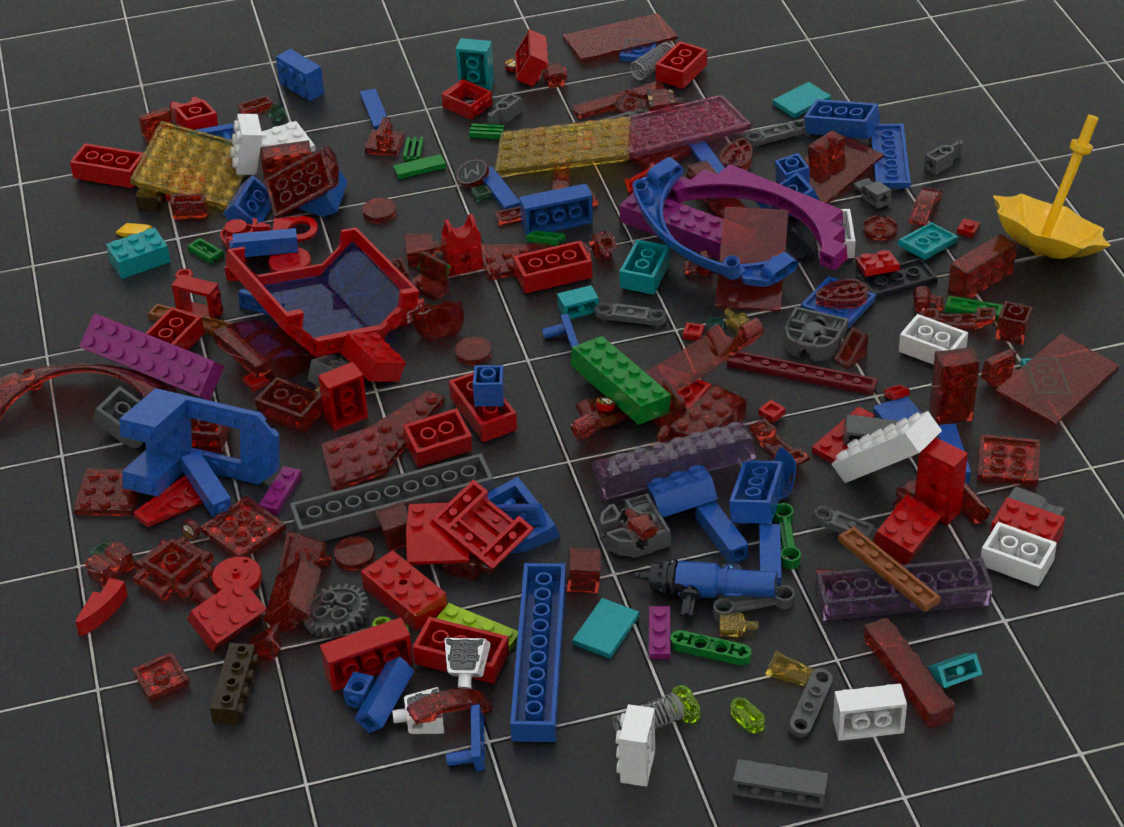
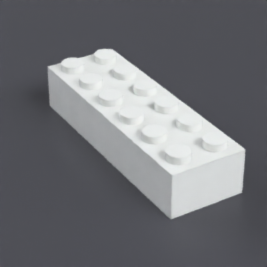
M928 411L922 414L917 412L908 420L903 418L896 425L892 423L883 430L881 428L876 430L871 436L866 434L859 441L857 439L851 441L847 445V450H843L836 455L837 459L832 463V466L844 483H847L920 453L942 430Z

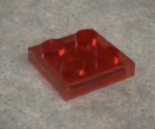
M172 652L132 669L135 678L150 702L190 685L189 678Z

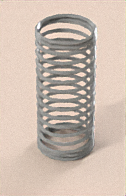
M663 42L632 62L630 65L632 75L638 80H643L653 74L656 62L664 56L662 48H665L662 46L665 45L663 44L668 45L671 49L673 46L670 43ZM637 63L640 72L644 75L642 76L643 78L639 77L634 70V64L636 71L638 72L636 67Z
M674 693L665 695V697L662 696L660 699L657 698L656 701L653 700L643 704L646 707H650L649 704H651V708H655L661 721L660 726L655 715L656 730L658 727L662 728L663 725L667 726V723L676 722V719L679 721L684 718L683 706L678 696ZM666 701L669 704L670 710L674 716V720L671 717L670 711L666 705ZM662 703L665 706V710L667 712L668 717L670 718V722L667 720L666 714L662 708ZM657 704L661 709L662 715L666 723H664L662 720L661 714L657 708ZM619 714L613 718L616 733L620 730L618 721L620 722L621 715Z

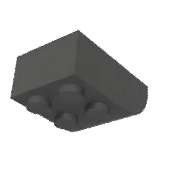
M118 386L96 408L92 422L129 447L138 448L144 443L120 436L119 419L139 403L140 400L121 386Z

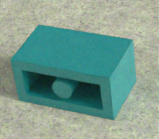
M592 285L557 293L558 309L562 315L568 314L570 319L595 313V306L599 305V298Z
M963 653L927 666L934 688H946L983 674L976 653Z

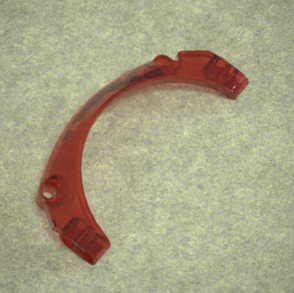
M754 318L741 325L737 329L738 335L733 338L725 334L720 324L715 325L705 332V336L647 370L645 373L673 396L760 339L764 334L763 325L758 318ZM602 394L592 400L586 398L575 405L580 417L573 420L570 427L576 439L581 441L630 417L616 405L614 410L610 412L598 410L595 407L596 399L606 397Z
M66 363L27 368L21 375L14 372L0 378V421L2 416L5 415L6 410L28 390L38 391L42 388L44 381L76 372H96L117 377L133 386L144 398L155 388L174 393L178 392L175 388L168 387L148 375L110 364Z

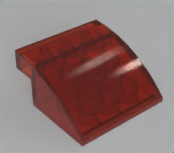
M329 146L315 151L264 179L275 218L285 215L338 185V162L334 151Z
M247 320L213 331L214 340L218 346L256 378L264 375L275 387L309 369L311 360L319 358L301 346L278 324L272 322Z

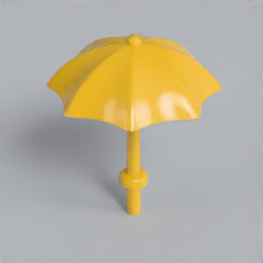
M1094 115L1087 116L1079 138L1071 140L1070 149L1073 151L1053 204L1025 194H1018L1012 197L993 196L999 220L1006 233L1018 244L1028 248L1037 256L1044 255L1053 259L1083 257L1095 254L1111 246L1103 237L1104 228L1091 223L1077 215L1070 208L1063 206L1083 156L1089 155L1092 152L1093 146L1089 144V141L1099 119Z

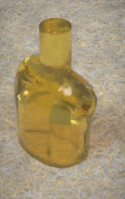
M729 308L724 311V314L728 317L726 319L727 326L739 334L746 333L753 328V321L745 313L735 314Z
M742 613L720 614L719 635L741 637L746 629L758 630V621H746Z

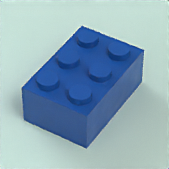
M292 49L276 56L278 80L281 85L308 101L324 94L321 66Z
M694 465L689 470L683 472L676 471L668 477L655 478L646 484L650 498L662 518L718 499L713 479L703 465Z

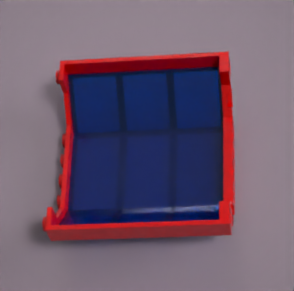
M357 227L341 230L339 246L322 264L257 275L244 264L245 247L227 249L226 266L277 324L315 357L339 353L347 333L360 332L370 334L374 332L385 340V336L392 329L395 330L404 321L403 317L410 310L413 311L418 304L419 290Z

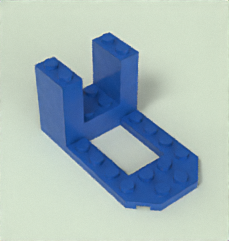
M155 388L119 419L121 437L146 442V450L122 471L124 489L158 497L183 474L181 457L198 450L215 475L257 485L280 469L279 433L275 428H270L261 412ZM191 418L240 429L241 459L192 448Z

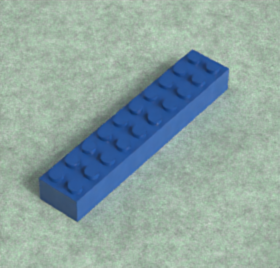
M524 563L510 721L511 741L556 742L567 582L566 564Z

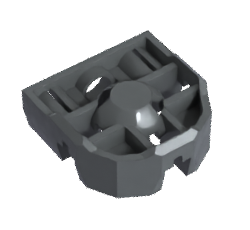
M795 307L784 329L787 352L794 357L800 358L805 349L807 353H810V361L828 360L835 355L847 331L849 319ZM816 320L823 321L824 325L816 322Z
M648 493L625 500V508H622L621 512L618 511L615 504L609 505L601 512L600 540L607 551H611L619 556L636 558L671 546L670 529ZM647 518L649 519L650 527H647ZM642 541L644 545L642 550L637 548L636 543Z

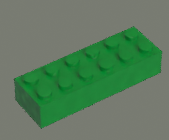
M603 336L572 347L570 365L607 398L613 399L615 405L638 425L669 413L671 394Z

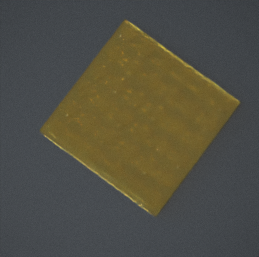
M161 121L130 179V184L220 209H226L239 189L245 175H237L236 169L232 167L233 157H230V148L233 147L232 140Z

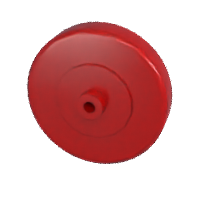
M299 247L298 252L273 254L268 260L269 269L272 273L311 266V257L305 249Z
M248 557L228 558L214 568L212 572L213 587L219 592L242 577L254 592L262 582L261 568L255 560Z

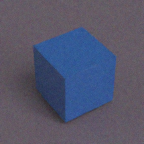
M799 153L775 160L776 181L778 184L797 171L810 184L809 166Z
M503 365L474 366L473 393L475 406H504L505 382Z

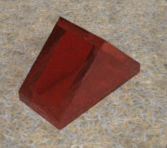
M852 326L834 359L851 368L867 356L868 334Z
M276 624L252 637L248 643L255 644L256 652L260 655V659L274 662L282 648L279 627Z

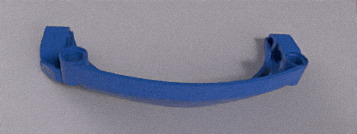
M668 157L650 168L647 177L633 182L634 199L651 229L665 244L696 265L727 279L734 280L738 278L743 284L760 287L771 286L796 270L798 261L787 252H782L777 256L774 255L767 261L750 264H740L737 256L730 255L721 263L701 256L678 243L669 232L663 218V209L668 193L684 171L682 166L673 158Z

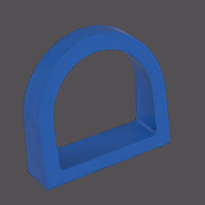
M518 476L488 492V500L493 504H503L508 498H520L524 504L538 503ZM545 510L546 523L534 528L510 554L529 551L560 537L556 524Z

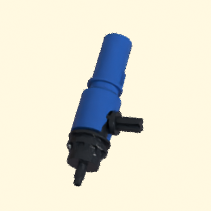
M665 560L661 563H652L650 572H634V578L649 580L650 590H659L666 595L671 593L672 596H675L678 592V595L683 600L681 616H684L686 619L693 617L695 602H698L700 597L716 598L721 594L725 598L728 596L776 598L778 588L777 572L731 569L730 566L721 568L717 563L673 560L672 563L671 560Z

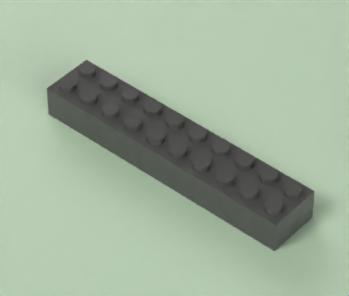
M482 453L290 503L292 520L301 545L305 547L406 520L408 518L409 504L449 503L473 479L489 492L494 489V479Z

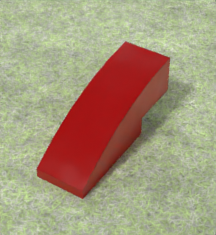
M109 578L101 593L92 592L75 620L79 636H84L117 611L128 596L125 581Z

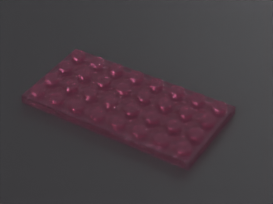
M718 95L603 122V128L630 158H638L642 155L668 151L672 148L684 147L685 145L696 144L705 140H713L717 137L743 133L751 130V123L723 95Z

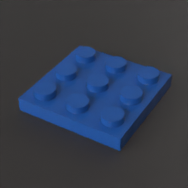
M828 276L801 303V308L848 318L847 329H849L876 300V294Z

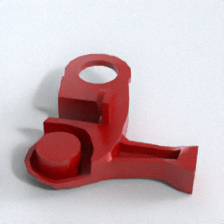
M310 217L274 218L273 230L293 229V226L296 224H306L310 227V230L303 234H297V242L315 236L318 226L317 222ZM253 218V225L247 224L240 219H234L225 224V227L220 232V238L223 244L230 249L229 241H233L232 234L270 231V224L258 223L255 218ZM245 257L244 264L247 266L248 257ZM225 266L227 281H239L231 270Z

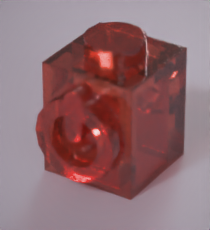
M560 62L548 64L546 70L543 71V79L547 81L549 88L565 86V81L568 78L566 67H562Z
M605 230L591 236L593 240L589 244L595 258L600 256L603 259L612 255V251L618 249L611 232L606 233Z

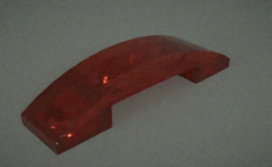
M924 187L915 201L909 223L926 226L930 219L931 210L936 201L939 202L943 191Z
M995 307L977 308L976 313L939 314V308H920V315L966 331L982 328L994 323Z
M765 418L749 425V429L757 442L772 458L775 459L779 448L782 447L794 457L796 466L810 460V456L799 447L793 449L776 434V427Z
M450 689L423 697L407 706L406 710L416 724L436 721L437 714L464 709L471 710V705L479 704L482 712L492 711L493 706L484 693L473 689Z

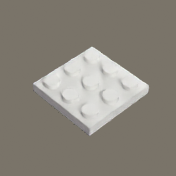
M297 121L261 131L260 153L269 165L316 151L315 145Z

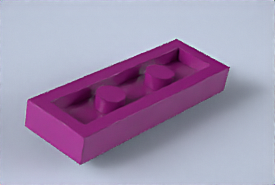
M283 466L260 502L259 510L278 515L302 476L301 470Z
M649 606V659H670V606Z

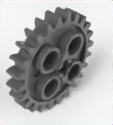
M346 583L344 587L338 584L336 588H333L330 585L327 591L322 588V593H314L315 598H309L310 603L304 604L305 609L302 610V619L306 629L310 631V634L315 633L316 637L322 634L325 639L328 635L334 638L336 634L342 637L343 632L346 631L350 634L351 628L358 629L357 623L363 624L362 618L368 617L367 612L370 611V604L366 593L362 592L361 588L356 589L355 585L349 588L348 583Z

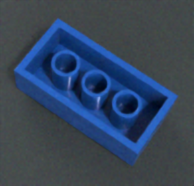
M816 99L804 116L807 134L869 139L880 122V114L877 103Z
M587 184L519 197L521 226L526 236L534 230L552 232L593 223L592 194Z
M743 461L729 501L731 522L740 524H772L785 483L783 461Z

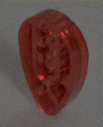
M739 138L722 150L719 160L725 168L731 164L747 170L752 163V145L749 140Z
M857 279L838 280L823 286L816 292V303L830 308L858 307L863 305L868 298L867 285Z

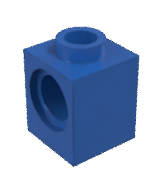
M353 671L343 690L345 705L361 708L374 685V677Z

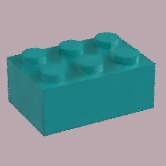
M460 38L456 47L458 82L464 79L491 91L494 84L492 41Z
M155 227L106 244L109 261L121 279L171 262L168 245Z
M636 240L619 271L620 288L654 295L671 263L670 247L664 244Z

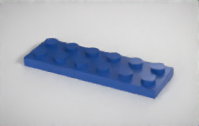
M878 124L871 134L875 181L881 182L888 188H910L911 181L904 124Z

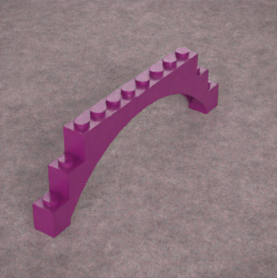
M731 164L717 175L703 169L691 180L681 176L668 193L667 198L678 203L695 199L724 197L753 200L777 207L800 220L813 233L820 246V265L835 271L847 260V245L843 244L845 242V227L842 226L843 210Z

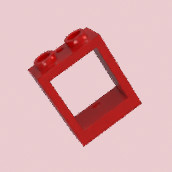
M464 79L441 94L443 108L471 120L493 105L492 91ZM466 96L475 100V102L470 105L461 101V99Z
M182 274L172 283L171 286L177 309L215 319L222 315L223 306L218 283ZM190 293L206 297L207 305L192 302Z

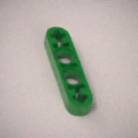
M683 630L674 631L670 637L671 648L678 652L741 666L747 665L751 661L752 650L745 644ZM703 643L706 646L704 648H698L695 646V644ZM721 647L725 648L727 651L719 653L716 651V649Z

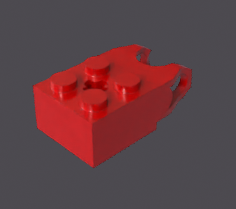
M191 97V101L188 103H169L173 121L183 133L218 126L217 112L205 100Z
M468 214L465 224L460 228H453L449 219L445 220L441 231L443 262L450 265V269H447L449 277L482 270L481 234L476 227L473 214Z

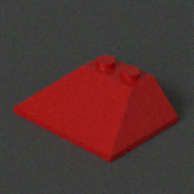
M474 479L432 518L436 525L492 570L534 530L520 516L513 520L488 500V491Z
M448 503L409 504L406 528L407 562L409 564L469 562L470 551L432 521V518Z

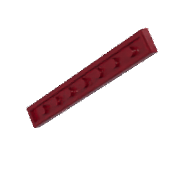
M736 350L731 351L727 360L728 367L868 395H874L878 384V378Z

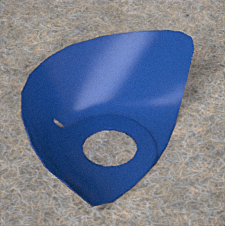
M782 447L779 448L774 461H783L784 479L786 481L779 500L788 497L792 492L796 473L794 457ZM791 473H793L792 482L789 484Z

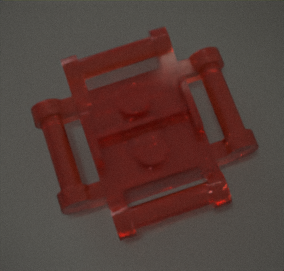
M184 536L178 540L173 538L169 540L162 539L158 542L157 547L142 559H137L133 563L138 571L133 577V582L156 593L158 598L163 601L167 600L173 591H176L182 598H186L194 587L206 577L212 576L214 569L209 564L213 561L214 554L200 549L190 543L189 539ZM198 570L201 571V572L198 573L194 578H192L188 583H186L185 585L182 584V583L185 582L189 577H191L195 572H197ZM148 576L153 577L154 582H152V581H150L149 579H147V577H148Z

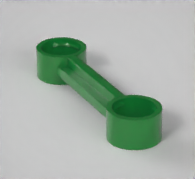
M780 503L777 505L773 521L776 524H780L783 547L781 550V566L792 570L798 568L801 564V551L794 545L791 527L794 509L789 504ZM780 513H786V514H788V515H787V516H781V515H778V514H780ZM792 556L796 559H786L785 557Z

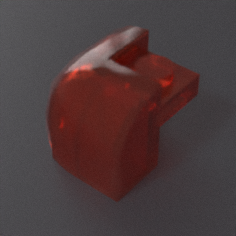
M443 300L442 304L431 306L428 303L411 312L415 329L421 337L428 341L447 335L456 336L464 324L462 302Z

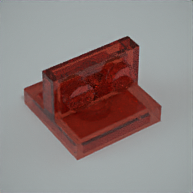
M383 116L378 130H371L364 147L365 154L397 156L404 139V131H393L390 117Z
M288 531L278 570L314 583L317 582L320 567L330 565L332 557L325 555V542L294 531Z

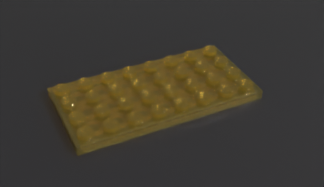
M621 116L612 119L605 118L596 121L589 120L580 123L573 122L564 125L556 124L548 127L540 126L531 129L524 128L501 132L495 171L499 176L628 161L631 117Z

